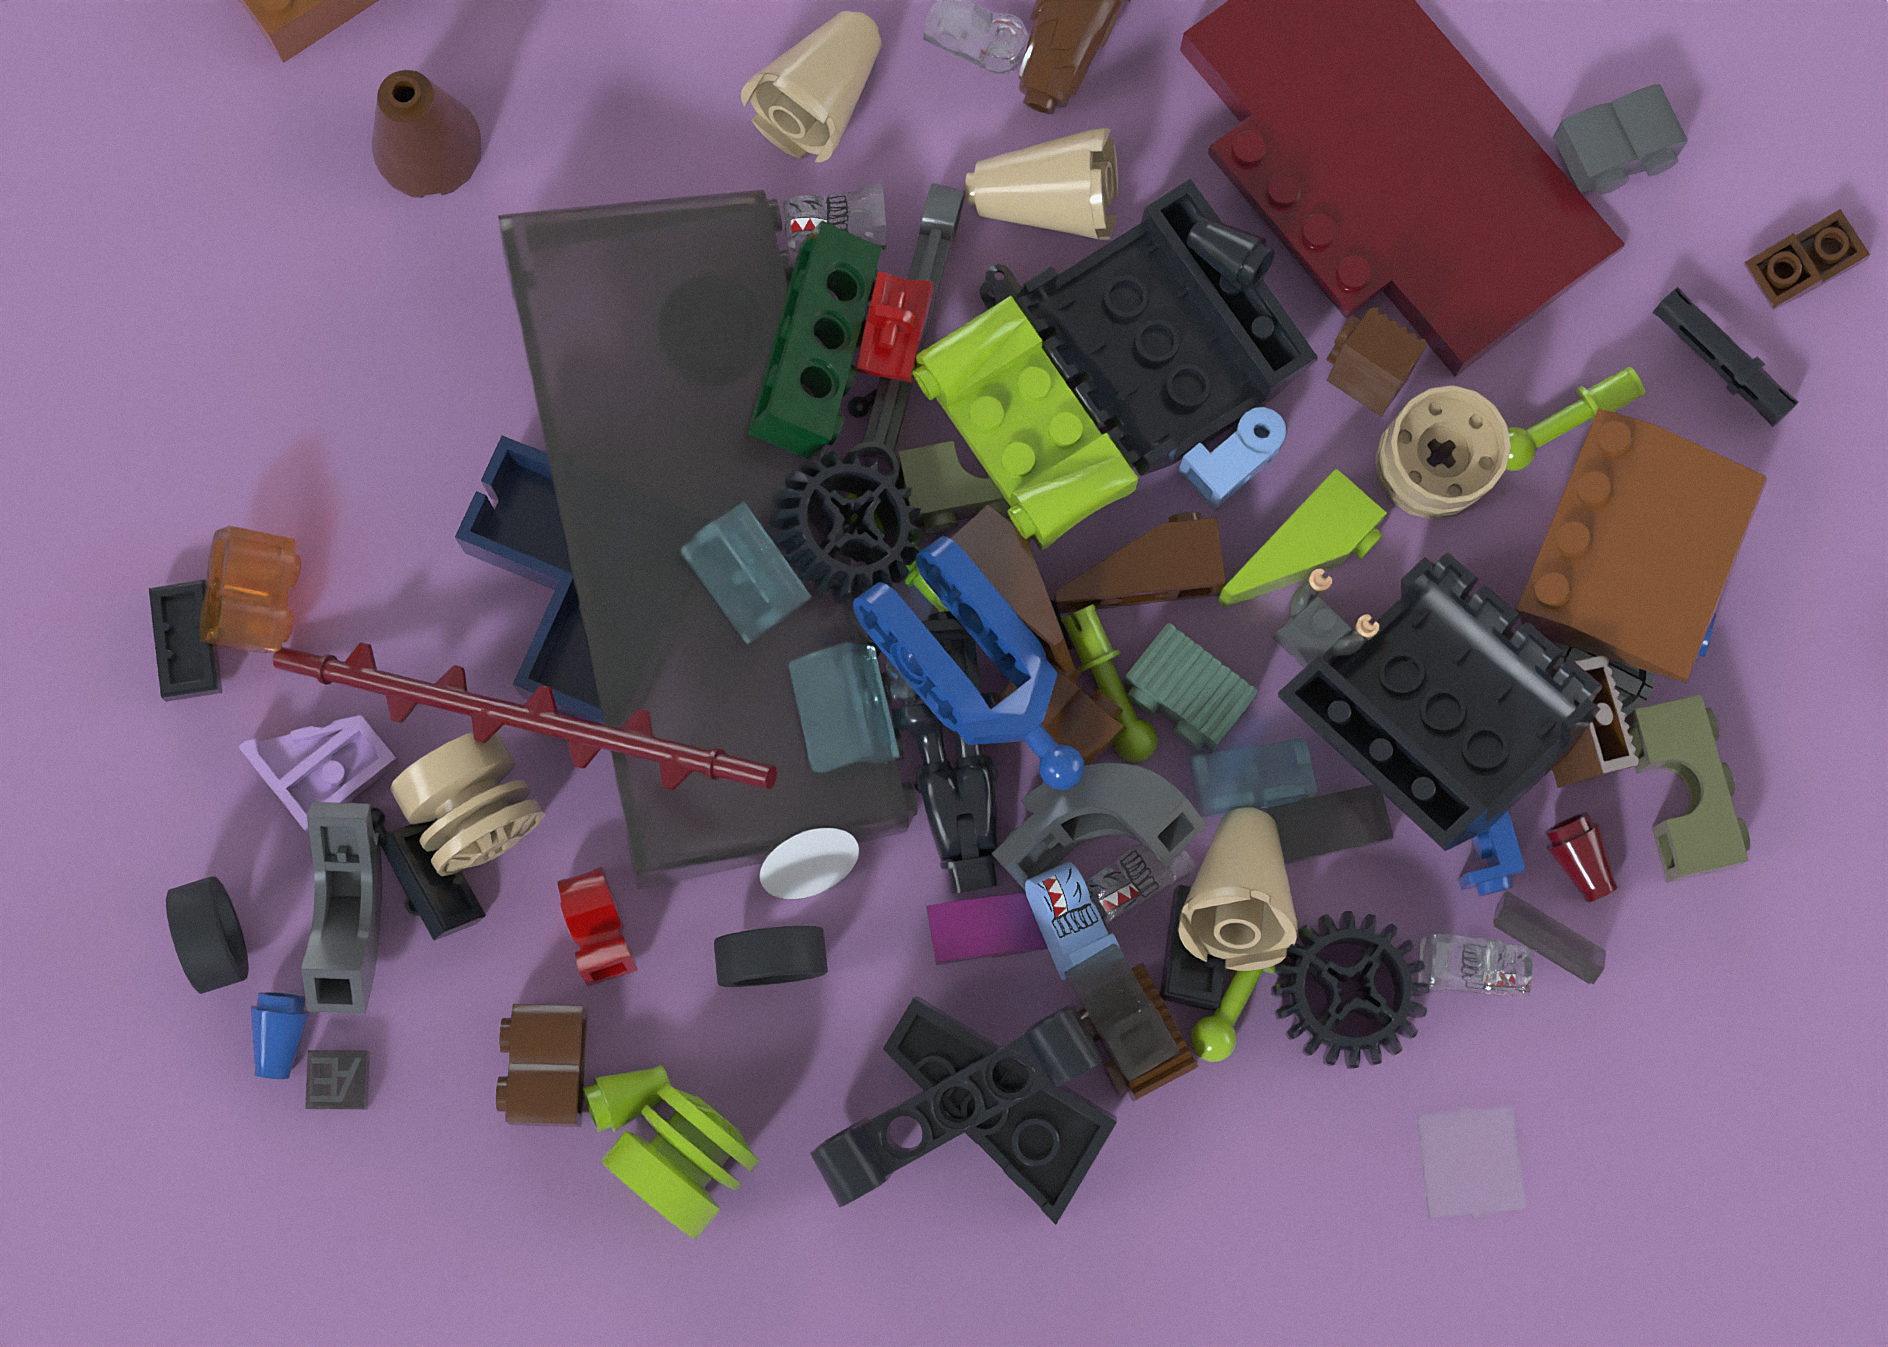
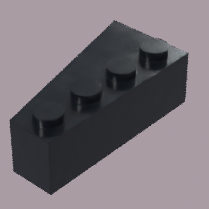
M916 996L912 999L883 1050L925 1090L1001 1048V1046L919 996ZM1007 1057L1001 1059L996 1064L994 1076L1001 1087L1007 1090H1016L1026 1084L1028 1070L1021 1060ZM1051 1084L965 1133L1003 1169V1172L1056 1225L1115 1127L1117 1117L1062 1084L1053 1088ZM955 1086L945 1091L942 1097V1105L949 1116L955 1119H964L973 1114L975 1100L969 1090Z

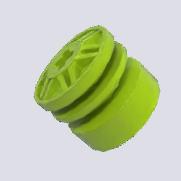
M665 1082L657 1094L671 1105L676 1112L669 1120H666L658 1112L646 1105L641 1112L657 1132V1135L649 1142L637 1134L625 1130L600 1161L651 1207L685 1234L696 1240L721 1210L714 1198L705 1189L710 1180L714 1179L720 1184L737 1191L742 1183L723 1167L724 1163L732 1156L752 1172L761 1160L752 1153L741 1135L742 1132L697 1095L695 1097Z

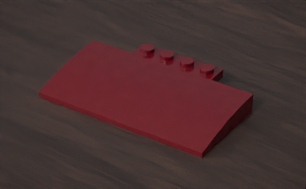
M1228 0L1183 33L1180 51L1241 122L1209 146L1208 155L1346 319L1383 291L1418 334L1426 340L1428 346L1455 377L1625 246L1624 242L1415 0Z

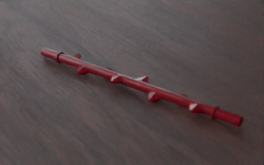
M362 642L357 645L345 662L338 660L334 655L326 654L319 656L286 647L277 648L273 655V665L277 669L317 678L320 683L326 685L333 682L386 695L391 721L403 723L419 703L471 716L474 740L480 743H486L504 725L565 739L568 741L573 765L585 769L601 749H606L658 762L662 787L672 791L693 771L706 774L707 778L711 780L723 778L768 790L773 788L777 780L776 766L728 755L720 748H715L711 751L654 737L650 713L642 709H638L620 728L558 714L552 688L540 685L528 701L521 705L468 692L465 669L458 665H453L435 684L377 670L371 644Z

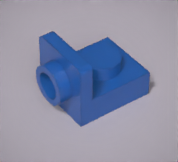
M1509 811L1486 832L1472 838L1477 857L1480 860L1487 858L1489 867L1466 873L1458 881L1461 890L1477 887L1479 896H1485L1512 888L1510 878L1516 877L1526 870Z

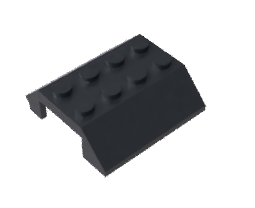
M1191 178L1144 207L1140 224L1059 275L1050 266L1023 284V289L1016 295L1018 299L1016 304L1039 337L1044 336L1046 339L1042 343L1043 351L1066 383L1076 382L1078 386L1072 390L1075 397L1098 429L1105 426L1108 428V436L1131 468L1135 467L1140 476L1177 463L1198 443L1205 445L1239 423L1243 415L1249 410L1264 407L1318 359L1316 353L1263 279L1252 290L1244 285L1236 288L1199 256L1195 250L1187 246L1188 236L1201 217L1205 216L1212 221L1222 223Z
M1450 553L1444 554L1436 564L1424 557L1401 579V599L1377 620L1380 624L1379 631L1374 638L1367 640L1357 652L1352 655L1338 656L1330 664L1318 655L1278 692V698L1444 851L1486 832L1568 755L1600 711V708L1592 701L1603 687L1572 659L1568 660L1559 671L1554 669L1553 667L1564 652L1530 622L1523 624L1514 634L1511 629L1521 615L1487 585L1481 587L1473 597L1469 595L1479 578Z

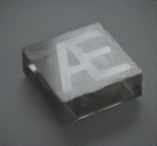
M308 1050L305 1109L368 1110L370 1052L367 1050Z

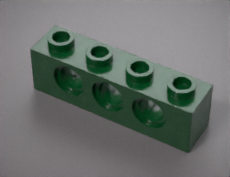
M821 221L800 243L748 429V435L805 459L811 458L826 444L831 446L836 441L844 422V415L839 413L841 400L851 389L857 373L856 366L851 363L855 349L862 342L867 317L864 316L867 302L872 300L877 274L881 272L876 268L882 247L825 221ZM829 290H831L837 296L838 299L834 298L829 292ZM815 336L823 341L826 348L818 343ZM801 384L811 390L813 397L805 392Z

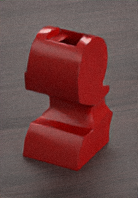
M599 867L593 869V871L557 881L562 901L560 906L572 939L580 947V951L575 952L578 971L587 986L638 971L632 950L622 935L624 925L603 868Z

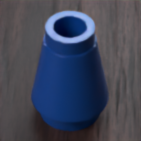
M280 992L258 993L257 1006H251L255 1076L270 1079L290 1078L291 1067H293L310 1013L304 1010V996Z

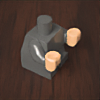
M1322 568L1314 570L1308 581L1296 590L1291 601L1290 614L1292 617L1277 630L1273 637L1282 648L1296 658L1295 660L1303 668L1318 655L1328 663L1334 656L1354 654L1367 640L1374 638L1380 626L1377 621L1371 624L1369 621L1372 617L1369 614H1365L1358 619L1354 625V630H1351V627L1317 596L1326 593L1332 585V578L1330 576L1326 579L1323 577L1325 571Z

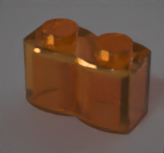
M227 526L215 531L208 560V587L200 619V642L263 654L281 649L282 643L287 642L290 638L294 624L293 612L288 609L289 588L294 587L297 583L301 570L300 556L295 554V539L235 526Z

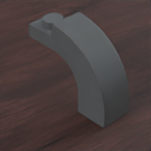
M1098 763L1084 766V774L1081 781L1070 789H1052L1046 783H1043L1025 796L1021 802L1032 816L1020 827L1014 829L1006 837L1005 841L991 854L1025 890V882L1028 879L1054 868L1072 850L1093 838L1105 835H1123L1133 838L1144 845L1166 866L1207 827V824L1188 798L1169 781L1155 772L1125 763Z
M311 802L307 822L314 867V910L310 938L301 967L307 1012L366 1014L375 975L379 946L382 903L381 846L378 842L380 834L373 832L370 804Z

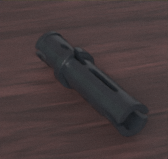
M1679 287L1667 295L1652 312L1728 383L1726 389L1733 396L1738 393L1772 427L1777 425L1799 403L1796 398H1793L1763 369L1766 364L1758 356L1752 359L1716 323L1691 302Z

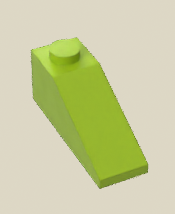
M1336 468L1222 589L1217 601L1224 608H1228L1308 579L1316 569L1322 568L1327 572L1341 567L1353 553L1362 560L1383 537L1384 534L1377 527L1387 512Z

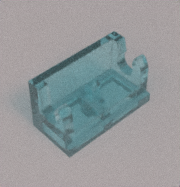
M745 502L737 505L733 510L704 527L695 534V539L687 543L680 550L746 645L797 613L812 597Z
M1301 737L1289 739L1288 741L1226 751L1194 754L1188 757L1197 811L1202 818L1224 815L1231 810L1242 807L1262 809L1310 801L1318 792L1306 739H1301Z

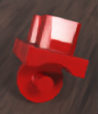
M878 272L856 363L857 372L913 382V371L917 365L916 355L920 352L935 288L933 281L910 280Z

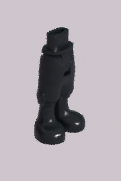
M997 692L981 693L990 710L999 703ZM925 703L892 709L894 725L899 730L909 732L912 735L921 754L923 764H920L917 768L914 788L922 795L929 827L941 861L939 862L941 869L949 870L952 893L997 886L994 861L997 859L991 853L998 848V822L994 781H997L999 772L995 768L992 759L986 753L982 754L981 744L968 745L958 732L954 731L958 758H956V768H952L946 756L942 732L943 723Z

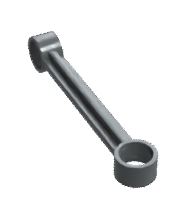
M932 183L927 196L919 238L907 278L910 280L933 281L935 287L920 352H922L950 246L953 244L965 198L964 190ZM880 377L863 443L856 445L849 452L856 450L859 459L867 455H877L885 459L890 465L891 470H897V478L893 482L897 488L900 480L899 461L894 452L913 382Z

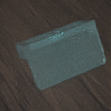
M845 642L792 660L789 663L807 750L814 772L824 773L858 761L880 764L900 757L874 646Z

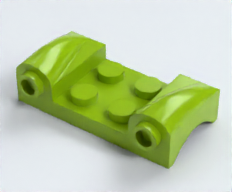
M1009 296L916 355L917 365L913 375L919 387L929 400L936 398L1010 505L1011 508L1008 509V514L1019 533L1025 539L1031 536L1041 551L1049 547L1069 529L1092 513L1130 495L1136 490L1138 477L1108 434L1102 435L1043 351L1042 339L1012 296Z

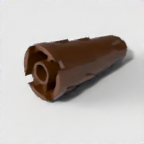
M1126 0L1035 1L1030 17L1034 23L1018 74L1020 79L1019 90L1025 94L1023 101L1025 105L1046 114H1054L1056 107L1064 108L1067 106L1071 95L1077 94L1099 46H1105Z

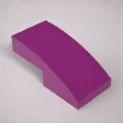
M1026 892L926 906L936 965L989 956L996 958L1048 949L1027 899Z

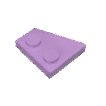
M362 715L335 720L332 724L319 728L309 726L291 730L288 735L257 741L256 739L247 740L238 746L301 827L308 833L307 815L311 802L349 803L400 762Z

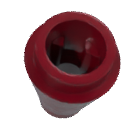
M1587 812L1563 820L1545 832L1550 841L1546 848L1579 892L1583 894L1586 902L1598 900L1618 888L1614 880L1599 823H1592Z

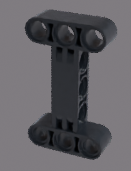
M1071 1003L1028 1027L1024 1035L871 1120L866 1117L828 1138L810 1152V1155L840 1208L885 1183L894 1171L1052 1084L1053 1088H1056L1102 1062V1054L1074 1003ZM1014 1057L1025 1064L1028 1070V1080L1024 1086L1016 1090H1007L997 1083L994 1069L1001 1059ZM956 1086L970 1091L975 1100V1110L972 1115L964 1119H955L945 1112L942 1105V1097L949 1088ZM909 1116L920 1124L922 1140L917 1146L903 1148L893 1141L890 1134V1126L895 1118Z

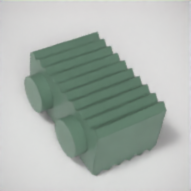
M1170 623L1165 625L1127 673L1123 683L1130 689L1127 698L1137 708L1150 716H1154L1159 711L1176 724L1172 732L1185 745L1195 751H1199L1204 746L1212 753L1258 694V690L1255 687L1249 685L1246 680L1240 678L1237 673L1231 671L1228 666L1223 665L1218 659L1214 658L1209 652L1194 643L1191 638L1186 637L1182 631L1177 630Z

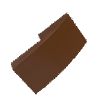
M1839 209L1799 234L1795 235L1792 233L1745 261L1744 265L1774 310L1867 260L1870 254L1842 210Z

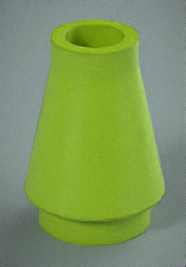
M662 1064L650 1069L594 1077L595 1084L582 1088L588 1111L598 1133L609 1128L615 1133L641 1116V1111L646 1105L653 1108L662 1101H665L657 1094L665 1082L670 1084Z

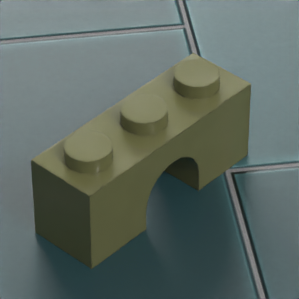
M954 440L899 451V469L903 487H912V495L906 500L907 506L922 508L920 517L911 523L918 528L925 527L926 533L948 531L958 526V520L973 518L987 504L1004 518L1009 515L1008 509L1011 507L991 478L975 477L963 469L957 457Z
M1702 694L1637 708L1625 717L1624 722L1629 725L1627 732L1633 736L1631 744L1636 747L1634 755L1639 758V762L1635 766L1636 773L1655 769L1668 770L1680 777L1688 790L1689 802L1683 816L1667 819L1652 828L1667 883L1731 869L1749 861L1746 851L1750 850L1749 831L1744 820L1740 817L1736 818L1731 796L1735 792L1733 775L1727 763H1721L1715 743L1719 739L1718 722L1713 710L1705 708Z

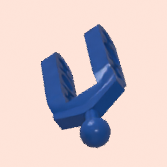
M943 536L938 538L917 554V567L923 579L995 666L1018 688L991 710L974 684L893 588L879 582L854 599L853 610L855 616L866 633L935 716L946 727L957 731L968 745L1020 742L1024 740L1040 759L1039 774L1043 782L1049 787L1067 790L1076 786L1081 781L1084 774V760L1080 752L1069 745H1058L1041 725L1046 715L1058 673L1046 660V653L1037 637L955 541Z

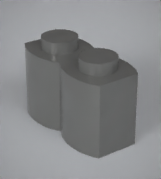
M1660 84L1636 90L1611 103L1600 104L1578 112L1562 120L1553 135V139L1578 190L1581 193H1586L1597 189L1600 195L1610 193L1625 185L1629 181L1628 175L1646 171L1648 176H1654L1670 169L1678 162L1677 157L1688 142Z

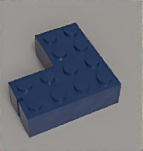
M502 435L481 479L489 497L498 501L494 510L487 495L476 491L455 538L465 554L555 590L513 682V686L520 696L527 700L540 685L551 687L558 713L620 728L642 705L716 536L712 521Z

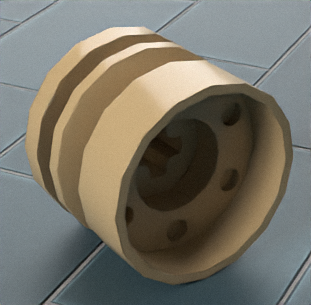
M1454 385L1430 388L1411 399L1380 436L1374 459L1378 482L1389 500L1410 515L1430 520L1453 517L1472 506L1494 487L1506 470L1511 445L1507 424L1496 406L1478 392ZM1440 450L1446 458L1441 464L1433 468L1429 465L1427 459L1431 454Z
M473 732L440 746L406 768L389 788L407 821L411 824L425 823L437 819L423 833L419 842L426 851L438 850L433 855L431 863L441 876L452 875L495 859L514 847L523 837L537 827L546 816L536 799L526 800L531 789L525 780H515L498 785L512 771L516 764L498 732L486 743L475 741Z

